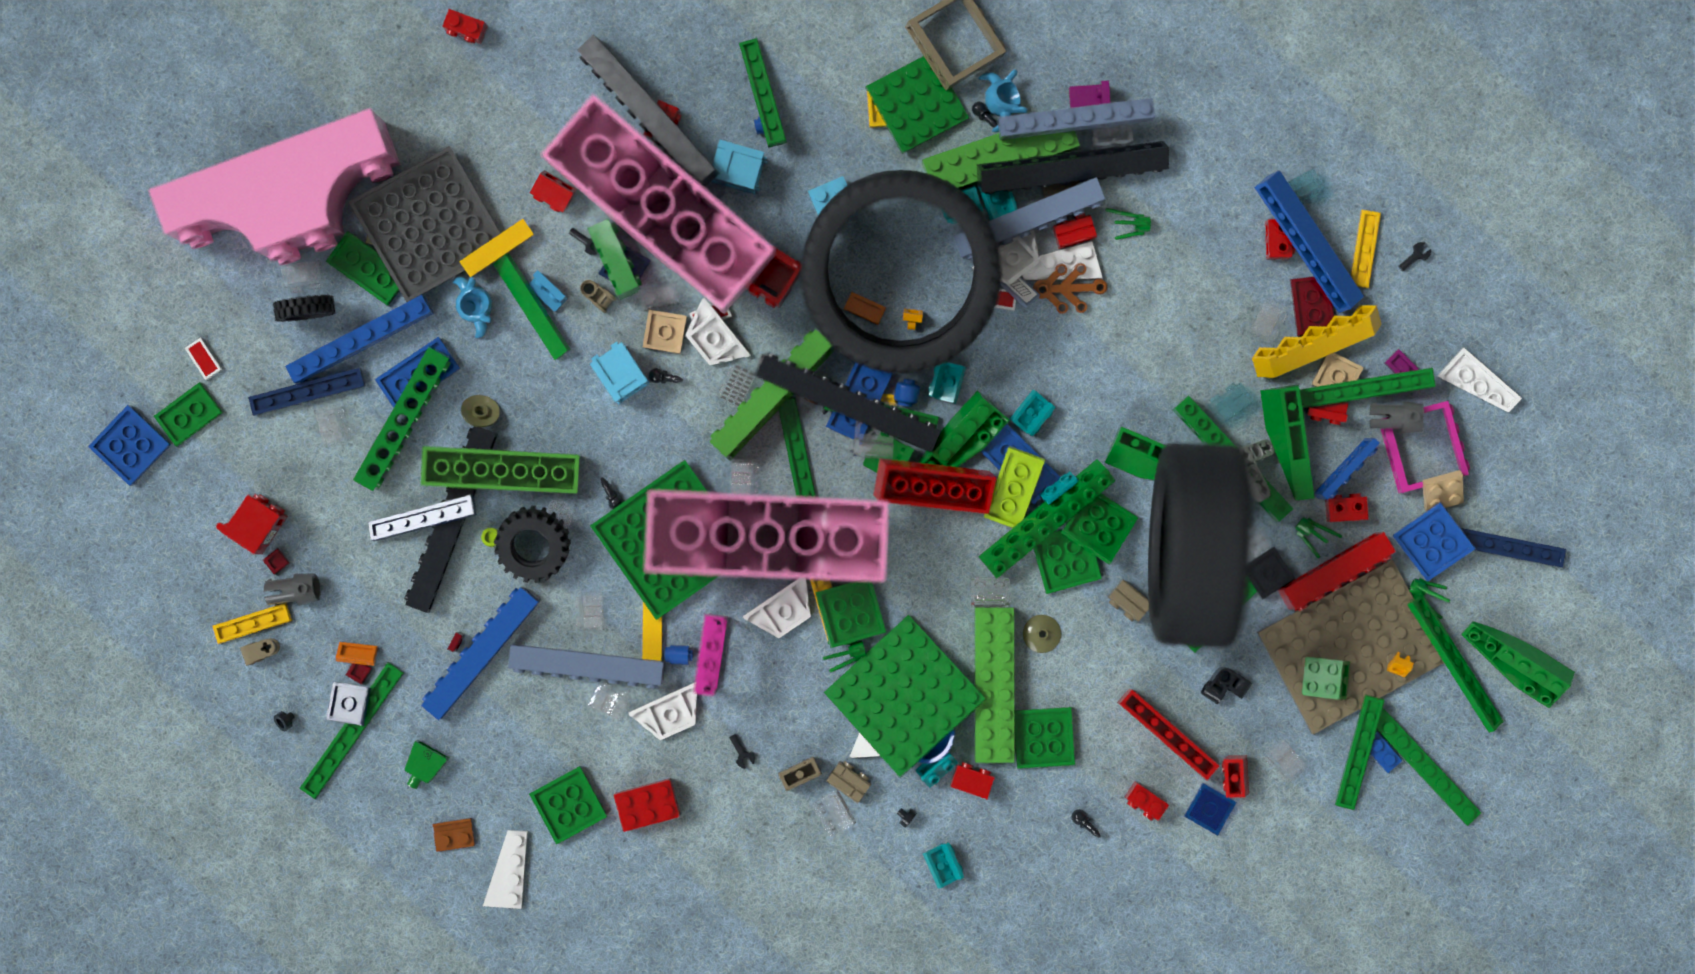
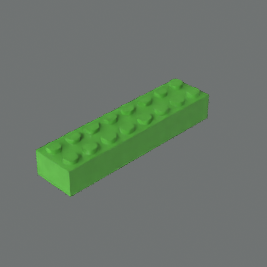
M1075 131L1000 140L999 133L922 159V165L925 173L946 180L961 190L978 184L977 164L1063 154L1077 150L1080 144Z
M816 329L813 332L809 331L803 338L805 341L800 346L796 345L790 352L791 356L787 359L796 363V368L800 370L807 368L815 372L835 351L834 347ZM764 381L765 383L760 388L756 387L751 392L750 396L752 397L747 402L743 401L737 407L738 412L734 416L730 415L724 421L725 425L721 430L717 429L710 436L712 439L709 442L731 461L776 414L779 407L784 405L783 402L790 399L794 393Z
M422 446L420 485L577 493L580 455Z
M974 607V686L986 698L974 710V761L976 763H1014L1013 607Z

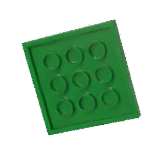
M924 56L865 87L902 154L969 119L953 88L945 90Z

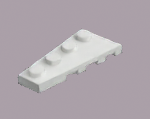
M1092 241L1039 256L1040 262L1022 275L1025 281L1046 280L1054 272L1055 267L1062 263L1067 267V273L1059 276L1056 280H1064L1074 270L1077 263H1083L1086 266V272L1083 275H1079L1076 279H1102ZM1082 265L1077 267L1078 272H1082L1084 270V267ZM1063 266L1058 268L1059 273H1063L1065 270Z
M1462 348L1437 375V377L1506 412H1510L1522 399L1465 348Z
M507 831L483 906L522 909L528 831Z

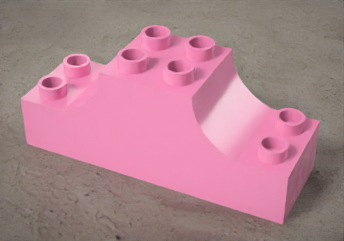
M594 95L591 96L541 154L553 168L583 192L612 221L667 268L687 281L724 314L775 256L773 247Z
M370 108L149 189L164 233L179 240L181 244L189 243L191 249L201 248L214 242L211 234L222 230H234L242 232L249 239L256 252L268 257L270 261L278 260L279 265H287L301 259L299 250L314 247L315 252H322L337 246L335 237L345 234L342 225V213L347 197L352 189L363 178L369 176L372 183L381 182L393 177L392 168L401 164L386 123Z
M649 491L645 571L885 581L888 502Z

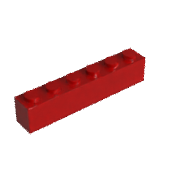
M1129 688L1117 703L1205 780H1208L1219 768L1215 761L1132 689Z

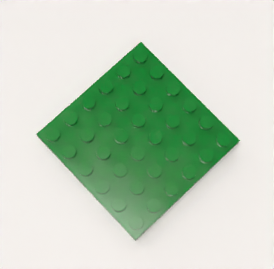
M686 460L680 462L590 525L656 620L722 575L645 571L649 491L709 494Z
M909 614L866 653V656L859 659L824 692L900 778L986 700Z

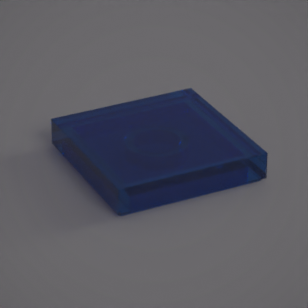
M1202 783L1184 817L1218 836L1237 802L1226 798L1225 795Z

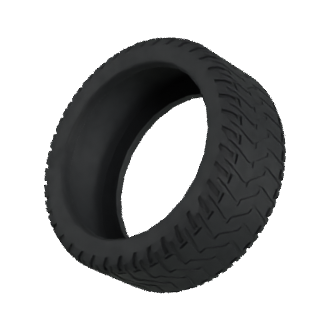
M889 170L878 172L858 179L843 188L831 198L813 223L805 242L801 260L802 292L811 319L819 332L829 344L855 363L867 366L870 369L890 373H912L932 369L960 355L968 346L972 345L988 324L997 305L1001 288L1002 269L999 248L992 228L982 211L971 198L953 184L932 174L920 171ZM902 198L922 201L939 208L958 224L966 235L972 249L974 271L971 289L965 303L950 322L938 331L924 337L899 341L880 338L868 333L848 319L837 304L831 290L828 263L833 242L849 219L862 209L878 202Z
M1172 442L1165 445L1160 454L1155 473L1150 514L1148 603L1155 640L1163 645L1226 648L1236 642L1241 631L1246 611L1251 572L1253 509L1248 462L1244 451L1237 446Z

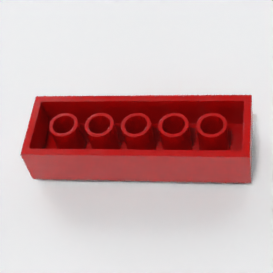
M880 458L873 496L877 501L891 504L989 514L996 476L988 470Z
M1375 532L1297 577L1277 591L1288 609L1301 611L1309 606L1308 602L1314 600L1316 602L1324 598V593L1327 591L1334 592L1342 587L1341 583L1357 579L1360 572H1369L1376 567L1374 564L1390 560L1392 558L1391 554L1396 551L1385 532Z

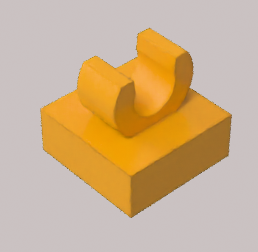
M904 308L903 320L908 321L907 329L915 330L916 322L922 323L923 310Z
M1397 652L1388 664L1387 671L1405 678L1412 670L1414 663L1410 662V656L1407 655L1403 659L1400 658V652Z

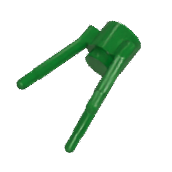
M1105 209L1106 212L1134 218V221H1114L1115 224L1133 225L1134 230H1137L1116 236L1115 240L1144 235V232H1150V217H1144V214H1134L1116 209Z
M1303 517L1295 526L1296 534L1319 559L1320 555L1305 535L1309 536L1312 533L1325 543L1329 541L1315 531V527L1339 538H1342V535L1313 521L1311 518Z
M1414 578L1409 587V592L1412 593L1413 598L1418 594L1422 593L1425 595L1427 593L1447 603L1450 602V599L1428 589V586L1446 590L1447 586L1427 582L1422 578ZM1433 609L1436 616L1439 619H1442L1443 617L1435 609Z
M855 641L845 644L851 645L848 646L847 651L824 656L823 660L850 655L851 658L829 669V672H834L866 656L863 642Z

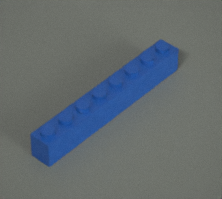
M1278 170L1265 177L1254 188L1337 312L1341 313L1351 309L1364 295L1281 171Z
M420 295L285 367L293 383H303L433 315L434 312L426 297Z
M515 588L509 595L511 599L508 603L501 604L497 609V616L494 619L491 617L484 625L486 629L474 636L472 639L474 643L471 647L464 648L459 655L461 656L460 660L457 663L454 661L447 669L449 673L445 677L441 676L434 684L436 688L433 692L428 691L422 698L424 702L421 706L438 721L446 715L540 603L525 588Z

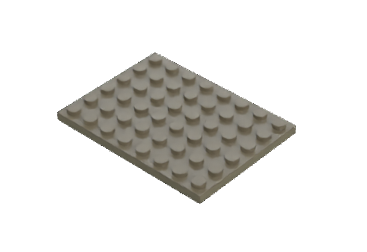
M1389 560L1343 585L1340 589L1328 593L1319 601L1308 604L1307 608L1301 611L1297 610L1257 632L1311 734H1315L1361 709L1365 694L1381 698L1444 663L1407 605L1413 597L1393 560ZM1397 652H1400V658L1403 659L1407 655L1410 656V662L1414 663L1412 670L1405 678L1387 671L1388 664ZM1306 657L1350 661L1346 700L1302 695Z

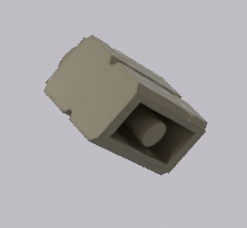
M1123 579L1107 596L1110 599L1108 603L1117 610L1119 607L1124 610L1125 613L1123 615L1131 622L1134 619L1139 622L1149 610L1148 599Z
M814 756L778 773L786 791L822 774Z
M839 761L826 781L853 801L859 803L871 786L870 778L862 772L857 774L853 771L854 766L847 761H844V763Z

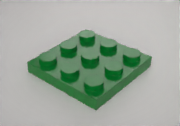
M1101 493L1071 517L1061 533L1107 564H1110L1138 517Z
M1062 530L1053 532L1033 549L1046 594L1102 579L1096 556L1061 533Z
M858 580L815 592L830 648L886 633L872 581Z
M1071 707L1014 710L1017 769L1075 765Z
M581 766L529 793L556 845L608 817Z

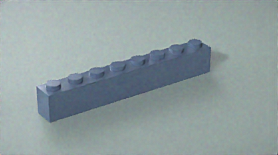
M1153 98L1003 116L998 118L997 123L1000 140L1150 122L1155 118Z
M1096 177L988 221L992 228L997 244L1002 243L1004 246L1012 243L1013 238L1017 236L1024 238L1031 235L1030 231L1038 228V231L1048 228V224L1056 221V224L1064 222L1069 215L1074 214L1075 217L1085 213L1084 209L1092 207V209L1101 207L1103 205L1102 202L1106 200ZM964 232L954 235L953 237L961 257L967 258V260L973 259L972 249Z
M512 644L510 645L508 668H512L513 672L525 673V670H529L534 675H544V672L551 673L552 677H563L564 674L570 675V679L581 680L582 677H589V681L594 682L608 679V683L620 684V681H625L630 686H639V683H643L648 688H658V685H663L665 661Z

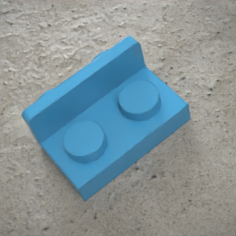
M537 270L532 275L535 278L529 285L534 293L556 312L568 298Z

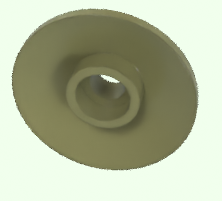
M485 395L470 396L464 400L461 406L462 417L467 423L475 427L491 426L499 418V406L492 398Z
M1036 615L1026 622L1023 629V639L1028 648L1034 652H1050L1060 642L1061 629L1057 621L1052 617ZM1042 630L1046 632L1044 638L1039 636V632Z

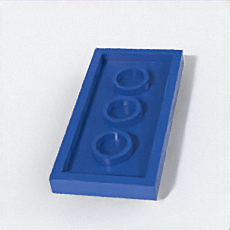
M440 337L435 338L375 379L393 408L429 345L450 356L448 360L451 362L446 372L442 371L438 377L441 379L440 383L461 369ZM430 364L426 367V371L429 374H435L437 368ZM419 381L417 388L420 391H425L427 384L424 381ZM409 398L407 404L414 401L415 398Z
M855 363L845 385L850 387L848 391L856 393V391L862 392L871 401L874 398L880 400L892 373L870 369L867 366ZM832 412L826 427L861 443L868 425L840 413Z
M1008 424L980 451L999 471L1009 446L1040 457ZM1044 462L1030 501L1033 505L1041 498L1040 494L1060 478L1046 462Z
M1364 438L1314 492V495L1318 499L1324 500L1335 497L1338 493L1337 489L1342 484L1345 485L1352 478L1350 475L1355 470L1358 471L1365 464L1363 461L1368 456L1371 457L1377 452V446L1380 443L1375 438Z

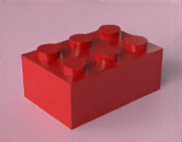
M671 778L613 794L623 832L678 818L681 815Z

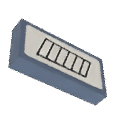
M1019 277L1010 285L1001 282V286L1025 309L1040 296L1022 277Z

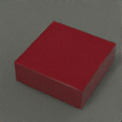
M279 548L263 559V562L274 575L290 564Z
M456 632L447 650L456 652L465 637L464 634Z
M352 663L345 675L363 685L372 667Z

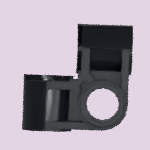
M1219 667L1204 685L1201 694L1215 704L1221 702L1227 690L1243 699L1253 683L1229 668ZM1223 671L1228 672V679L1225 681L1220 679Z

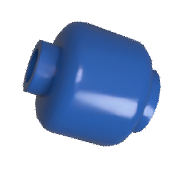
M904 378L903 382H897L894 399L898 402L897 404L906 407H912L913 404H917L920 386L915 384V380Z

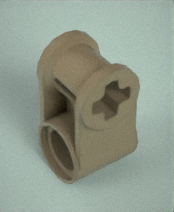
M585 280L580 286L581 293L603 313H606L609 305L617 300L611 293L592 280ZM586 285H594V292L592 294L585 293L584 288Z
M273 638L263 639L240 647V651L246 666H249L277 654L280 644ZM271 644L272 648L266 650V647Z

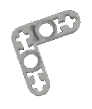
M1267 439L1241 448L1246 456L1249 471L1252 473V475L1250 474L1252 497L1258 502L1270 496V490L1256 462L1274 454L1273 445Z

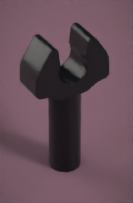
M574 228L569 231L572 237L585 245V253L597 255L591 249V245L594 244L592 238H587Z
M1419 242L1412 246L1413 254L1398 266L1402 272L1416 260L1422 259L1425 261L1430 257L1431 249L1425 252V254L1420 253V248L1425 242Z
M736 734L730 736L729 738L739 754L736 760L737 765L743 769L746 768L743 763L744 757H748L750 762L754 764V753L745 751Z

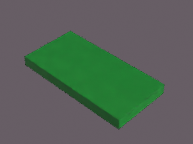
M349 231L346 232L325 261L387 306L390 305L400 291L378 252Z

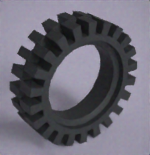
M333 295L300 296L273 302L274 316L277 322L316 319L336 314Z

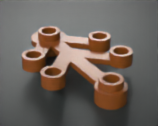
M1060 263L1046 280L1036 281L1033 289L1040 294V299L1047 298L1061 314L1067 312L1068 305L1063 301L1060 302L1053 293L1060 292L1075 306L1079 313H1084L1087 310V304L1084 301H1080L1072 292L1094 291V293L1101 295L1107 291V283L1099 278L1095 279L1092 283L1071 284L1079 275H1083L1086 272V266L1083 263H1077L1074 270L1061 284L1052 285L1059 276L1067 273V267ZM1080 265L1084 267L1082 272L1077 271V267ZM1060 266L1065 268L1063 273L1058 272ZM1098 284H1103L1102 290H1097ZM1041 286L1046 287V291L1043 293L1039 292ZM1081 303L1085 306L1083 310L1078 309V305ZM1061 304L1065 305V310L1063 311L1059 310Z

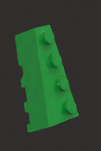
M606 219L587 228L600 254V259L608 272V277L613 287H615L614 291L617 297L622 300L640 292L639 286L643 284L639 275H634L632 271L634 264L631 258H626L624 251L627 249L623 240H618L616 234L619 231L615 222L611 223L609 219Z

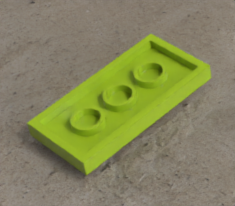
M1009 446L995 483L989 514H984V518L1011 528L1020 523L1026 515L1045 459Z

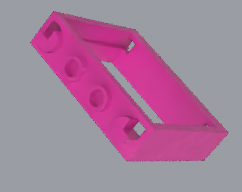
M1444 401L1424 407V413L1442 408L1458 468L1463 476L1469 475L1470 466L1468 460L1463 455L1465 448L1463 442L1459 441V426L1456 422L1454 423L1452 404H1449V401ZM1380 429L1398 493L1422 488L1423 481L1410 485L1407 483L1393 429Z
M710 613L705 615L694 693L713 696L717 692L728 616Z

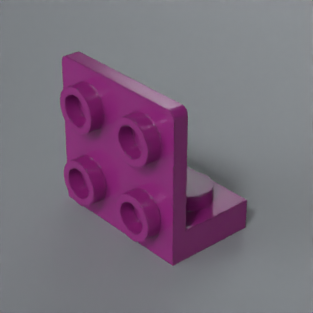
M1109 80L1101 81L1099 85L1070 86V108L1111 103Z

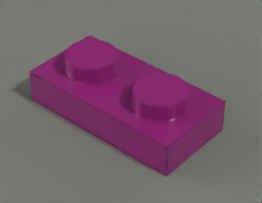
M1399 349L1384 362L1394 374L1419 370Z

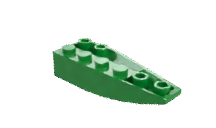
M1299 384L1260 390L1265 428L1295 501L1313 499L1315 497Z
M977 390L942 429L932 452L925 451L917 463L959 467L983 450L1010 420Z
M1121 426L1116 433L1104 463L1138 478L1154 480L1157 463L1165 445Z
M1472 621L1461 634L1517 689L1547 708H1550L1571 687L1574 671L1541 650L1510 634Z

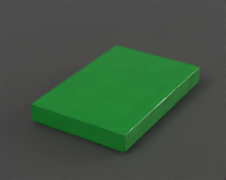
M199 382L153 417L173 444L178 447L223 414V411L203 384Z

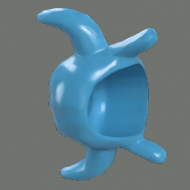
M1016 69L1012 70L1003 80L995 73H985L979 76V80H988L992 84L985 92L984 97L985 104L991 114L1003 117L1011 116L1013 113H1027L1028 109L1021 106L1019 92L1012 81L1018 74ZM998 125L992 129V132H999Z
M457 277L453 280V283L459 286L461 292L456 298L455 308L463 320L474 323L476 328L475 338H481L487 331V323L491 322V317L489 316L492 310L490 294L482 287L475 286L476 279L474 277H470L469 280L464 277Z

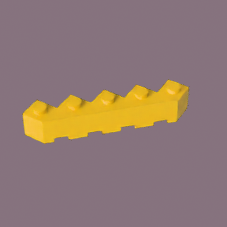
M1359 305L1352 316H1334L1327 327L1309 326L1302 337H1284L1277 348L1259 347L1252 357L1257 377H1278L1374 336L1382 325L1377 305Z

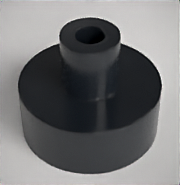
M281 711L274 716V722L280 730L285 732L293 726L291 720L295 717L292 712L286 714Z
M900 808L897 812V815L902 818L899 824L906 828L917 812L912 808L907 812Z

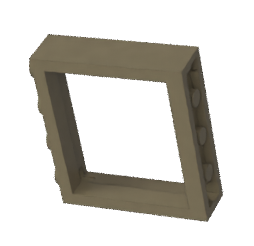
M943 0L909 20L905 26L946 91L997 61L1006 53L1004 43L997 38L993 26L990 23L988 24L984 18V12L976 6L974 0L961 1L994 52L955 76H952L919 23L957 0Z

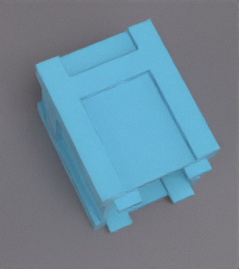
M719 140L713 166L720 174L711 182L755 195L756 191L760 192L758 182L764 163L768 164L767 157H764V152Z
M616 341L610 345L611 350L600 357L598 354L591 358L592 362L589 364L615 403L617 402L619 405L649 385L650 382L622 342L618 344Z

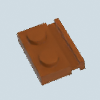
M471 818L432 824L436 852L475 846Z

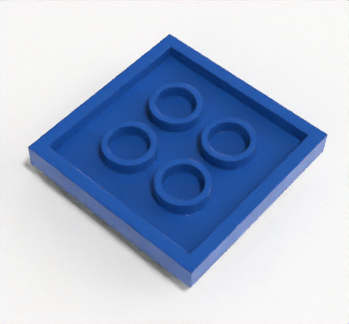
M127 405L88 447L129 486H132L171 444L136 410Z
M1441 501L1393 534L1395 540L1427 582L1476 549Z

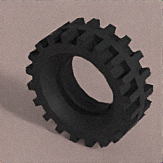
M531 505L530 509H525L524 506L517 512H511L504 519L496 533L494 554L499 556L497 562L499 565L503 564L505 566L504 571L506 573L511 571L514 574L513 578L516 580L518 576L524 578L523 582L528 583L529 579H534L535 583H539L543 578L548 580L551 575H556L569 554L571 539H568L569 530L563 527L565 522L562 519L560 521L556 519L557 514L555 512L552 514L547 513V508L545 507L538 510L536 506ZM528 529L542 533L548 540L549 553L542 560L535 562L527 561L516 552L514 542L517 534Z

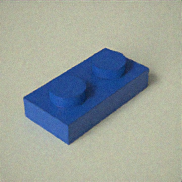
M1376 731L1370 754L1385 772L1389 773L1402 760Z

